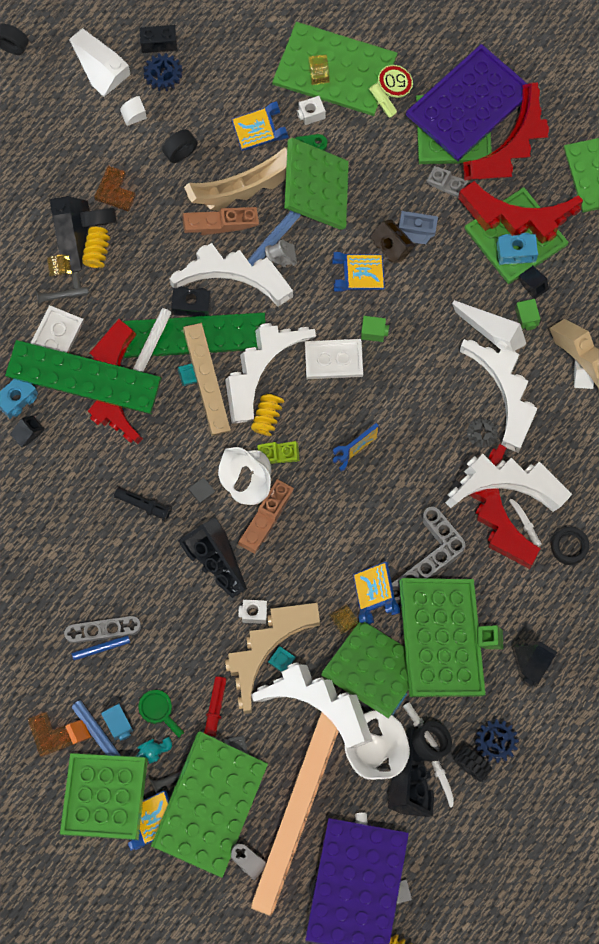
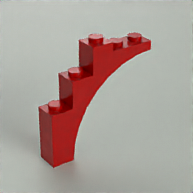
M538 82L523 85V100L518 120L509 137L501 146L480 159L463 162L464 181L512 177L513 165L511 159L530 157L531 145L529 140L548 138L549 126L547 119L540 118L541 107L539 104L540 89L538 88Z
M475 181L461 189L458 198L485 231L489 228L497 227L501 222L512 236L520 235L530 229L533 234H536L537 239L542 244L553 240L557 236L558 227L570 215L575 216L578 214L583 203L582 198L578 195L567 202L551 207L524 208L496 199L484 191Z
M118 319L91 350L90 354L93 360L121 367L125 352L135 338L136 333ZM96 401L88 410L92 415L90 419L97 425L102 423L106 426L109 423L116 431L122 430L125 433L123 437L130 443L135 441L139 444L143 438L133 429L122 407Z
M499 444L497 449L493 448L489 455V459H491L495 466L502 461L507 448ZM499 488L485 489L470 494L469 496L484 503V505L480 504L476 511L478 515L477 521L496 530V532L492 531L487 540L490 542L489 548L530 569L541 548L527 540L510 521L502 505Z

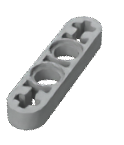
M128 616L69 625L65 629L64 635L70 643H81L135 635L140 631L141 624L137 617ZM130 621H133L134 624H137V626L134 627V630H130L129 627H125V632H121L122 628L120 622H123L124 626L129 625ZM110 624H116L118 630L116 633L111 634L107 631V627ZM95 626L98 628L99 631L96 636L88 635L90 627ZM84 627L85 638H82V634H77L75 639L68 636L72 629H75L76 632H82L81 628Z

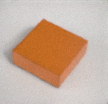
M82 720L65 726L73 744L91 738Z

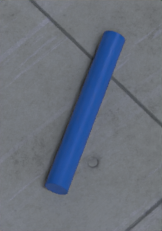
M127 635L72 653L73 660L130 643L129 636Z

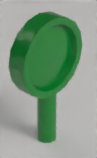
M151 690L141 697L138 708L140 715L145 721L151 724L164 722L178 738L185 733L170 717L172 702L166 693L159 690Z

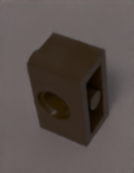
M392 219L382 221L370 236L374 241V245L386 254V258L393 263L402 262L416 246Z

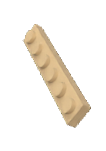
M202 323L183 327L211 436L230 432L229 422Z

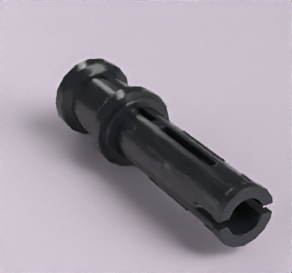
M120 486L115 491L114 498L143 509L147 515L161 518L163 522L168 520L172 512V506L162 505L156 499H146Z

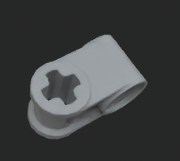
M280 240L273 246L268 245L265 247L266 256L270 261L282 267L297 264L294 244Z
M235 844L233 846L231 859L255 881L265 869L266 862L243 844ZM243 848L242 854L244 856L236 858L237 853L235 850Z

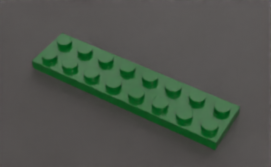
M265 312L169 318L151 356L189 354L183 327L202 323L210 353L245 351L247 348H256L258 350L255 331L260 325L266 324ZM157 319L122 321L136 333L123 358L139 357Z
M18 340L15 342L5 374L7 378L150 415L152 414L162 380L159 376Z

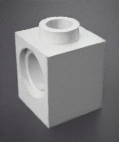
M319 96L299 102L297 115L299 120H303L305 125L325 119V109ZM308 110H313L314 112H313V113H308L307 111H308Z
M243 600V606L239 605V617H242L243 623L266 624L267 601ZM256 608L258 613L255 616H250L247 613L248 610Z

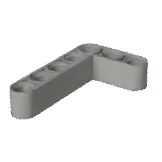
M428 507L424 511L423 523L441 546L392 583L393 590L400 592L399 580L402 578H433L463 554L465 549L464 539L436 507ZM429 514H433L436 516L437 519L435 521H430L427 519L426 516ZM446 529L449 534L443 536L439 533V530ZM459 544L461 549L455 551L451 548V545ZM443 555L446 561L438 562L436 556ZM428 567L431 572L424 574L421 572V568ZM401 595L395 597L397 603L401 602Z

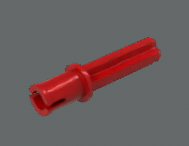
M216 677L214 681L204 734L209 736H216L218 722L221 719L220 711L227 681L224 677Z

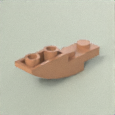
M257 207L221 208L219 212L183 213L182 215L184 233L201 232V235L239 231L259 225Z
M278 479L276 480L268 496L258 508L254 519L239 540V546L254 554L257 552L287 504L294 490L293 487Z

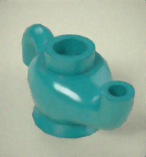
M170 737L162 740V744L155 743L154 739L149 740L137 747L139 752L135 757L148 758L149 764H152L160 759L159 755L161 753L171 750L173 747Z

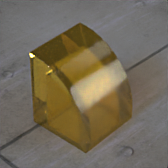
M327 55L309 57L312 85L330 83Z
M57 255L47 258L49 277L71 274L69 255Z
M347 605L329 615L340 634L347 632L358 624V620Z

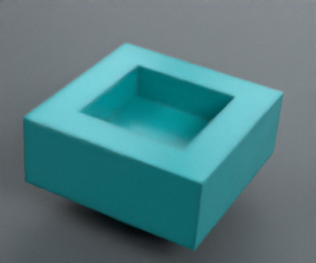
M192 364L177 368L182 386L197 383Z
M279 646L268 661V664L282 673V671L288 669L287 666L292 664L296 657Z

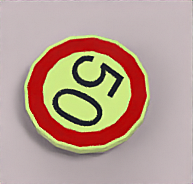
M386 66L378 75L379 85L385 94L390 97H404L409 94L413 87L410 73L401 66Z

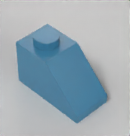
M119 704L101 713L115 740L120 739V741H123L131 736L130 733L133 732V729Z

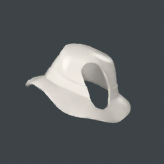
M240 447L227 448L222 455L218 476L222 486L231 493L234 500L241 504L255 505L262 502L269 494L271 464L268 457L261 451H246ZM247 466L251 471H254L250 485L243 492L236 491L234 485L238 480L241 469Z
M377 711L365 713L364 717L367 723L375 718L378 720L379 728L383 735L378 736L370 733L373 741L357 748H347L345 745L347 759L353 769L363 778L370 780L393 778L404 769L409 759L410 750L404 728L392 715L388 719ZM389 758L388 764L391 771L381 772L377 770L378 766Z

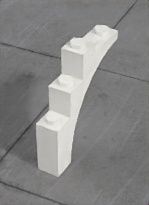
M212 243L204 245L196 253L197 261L194 260L185 269L174 272L170 278V284L173 288L210 278H226L245 282L267 295L277 307L293 298V290L267 257L259 259L253 266H251L240 250L228 254L226 259H223Z
M271 323L260 325L255 331L258 350L256 348H247L240 355L243 375L241 372L230 373V376L225 379L232 424L251 422L254 419L253 402L255 389L267 364L283 349L315 338V329L309 330V327L298 328V331L283 329L279 333L278 326H272Z
M464 339L460 352L482 365L494 378L502 393L507 419L505 435L501 445L519 453L537 411V407H534V404L521 401L528 381L521 375L512 374L519 354L516 351L512 352L507 349L500 350L497 353L490 347L484 348L473 340L467 341Z
M482 454L478 458L474 456L467 463L469 467L464 471L467 475L460 481L462 485L459 489L455 487L448 494L450 498L445 503L452 508L464 497L474 492L502 488L527 494L542 502L554 512L572 494L540 461L534 466L530 464L523 470L512 458L506 462L502 460L495 466Z
M298 662L287 666V670L282 671L283 678L274 680V684L271 686H261L257 688V692L251 694L253 702H264L279 697H291L311 704L322 711L333 722L347 748H357L373 741L357 695L343 693L337 696L332 680H324L323 677L312 680L307 665H300Z

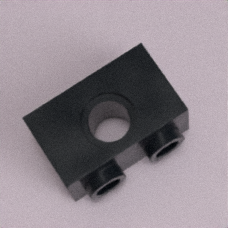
M175 25L139 28L142 53L178 51Z
M183 286L173 288L172 315L193 317L210 315V290L205 288L189 289ZM190 299L196 300L193 304L187 303Z

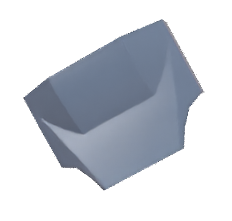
M402 211L399 228L413 243L426 244L431 237L435 236L438 216Z

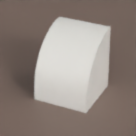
M139 96L128 100L120 109L126 126L147 119L146 111Z
M575 360L574 388L593 389L594 381Z

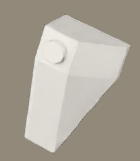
M83 28L69 39L91 85L103 97L130 76L129 65L118 54Z
M453 301L452 304L455 312L499 349H507L513 352L525 346L526 340L520 323Z

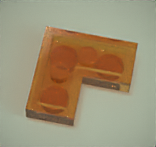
M108 166L94 196L95 200L129 212L136 195L134 192L120 188L126 175L125 171Z
M47 712L27 719L40 757L75 745L72 743L65 726L56 730L52 729Z

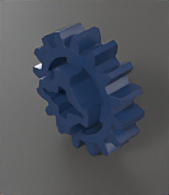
M158 53L157 58L152 55V61L147 60V66H144L145 73L143 74L147 85L151 84L152 89L158 87L159 91L162 88L168 91V87L174 89V83L179 84V78H182V65H180L179 60H175L174 55L169 58L167 53L164 56Z
M498 719L495 720L494 724L487 721V727L484 725L480 727L483 732H477L476 734L480 737V739L475 740L476 744H480L476 750L483 752L482 758L488 756L489 763L492 759H495L496 764L499 763L500 759L505 763L507 762L506 756L512 758L514 755L511 751L518 750L514 746V744L519 743L518 739H514L518 733L511 732L513 726L506 727V721H503L502 724H499ZM497 729H501L506 733L498 732ZM488 732L490 738L484 742V736ZM494 737H496L497 740H498V739H501V740H502V741L500 742V746H498L497 743H495V744L492 743L493 740L495 739ZM510 741V747L507 751H505L506 749L504 745L506 742ZM489 749H492V750L496 751L497 754H493V753L489 752L488 750H489Z

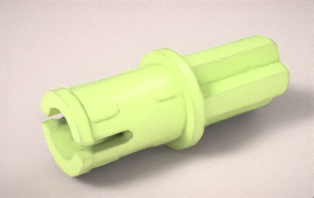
M379 82L372 85L369 90L378 101L377 105L380 104L388 117L394 116L397 110L389 100L390 96L385 94Z

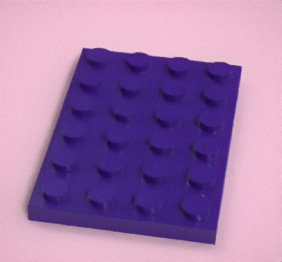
M480 44L406 111V116L453 158L459 161L522 104L523 85L527 83L485 46Z
M328 818L305 939L306 942L316 944H390L409 833Z

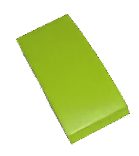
M296 441L257 445L258 451H261L268 457L270 464L300 461L299 447Z

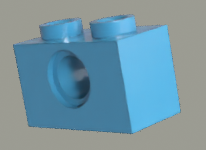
M522 233L515 236L505 234L498 237L499 265L536 262L538 257L536 234ZM513 246H519L521 249L516 250Z
M13 379L0 391V410L9 419L13 416H19L25 405H30L36 400L38 395L36 388L30 383ZM16 395L21 396L17 401L12 400Z

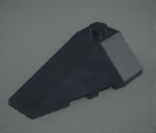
M70 196L49 199L63 274L82 271V256L84 255L89 227H82L80 213L90 211L88 201Z
M216 517L178 540L187 556L192 561L197 559L204 566L201 570L205 573L211 572L216 577V584L231 598L247 589L226 532Z
M540 641L531 642L530 644L525 642L522 645L516 643L512 651L519 677L523 679L522 682L529 687L533 685L537 687L558 652Z
M409 728L406 735L410 750L409 759L404 769L392 779L389 788L388 808L404 815L432 817L434 793L433 790L428 791L427 779L431 778V773L427 772L424 765L425 760L414 749L412 739L415 729Z

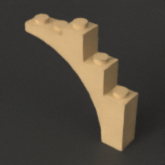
M287 147L265 162L238 175L214 182L188 183L184 187L188 199L191 203L206 204L210 210L220 211L221 208H226L235 199L248 200L262 188H276L286 179Z
M566 319L549 328L555 344L569 353L583 367L599 388V349L594 347L589 331Z
M317 603L271 609V615H267L269 627L273 626V628L250 631V637H246L247 647L252 650L228 653L229 659L225 660L226 671H230L231 676L239 675V678H235L237 690L241 689L242 696L238 697L239 709H243L244 714L252 713L251 694L254 681L261 665L270 652L289 636L304 629L320 626Z

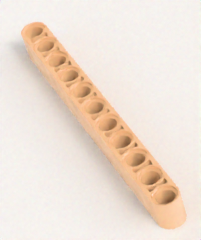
M321 712L252 902L251 908L269 916L273 914L339 732L333 722L323 712Z

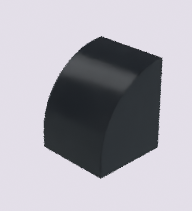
M531 266L519 275L521 284L533 299L538 298L549 290L547 277L534 266Z
M34 416L20 419L10 435L22 448L36 439L44 431V428Z

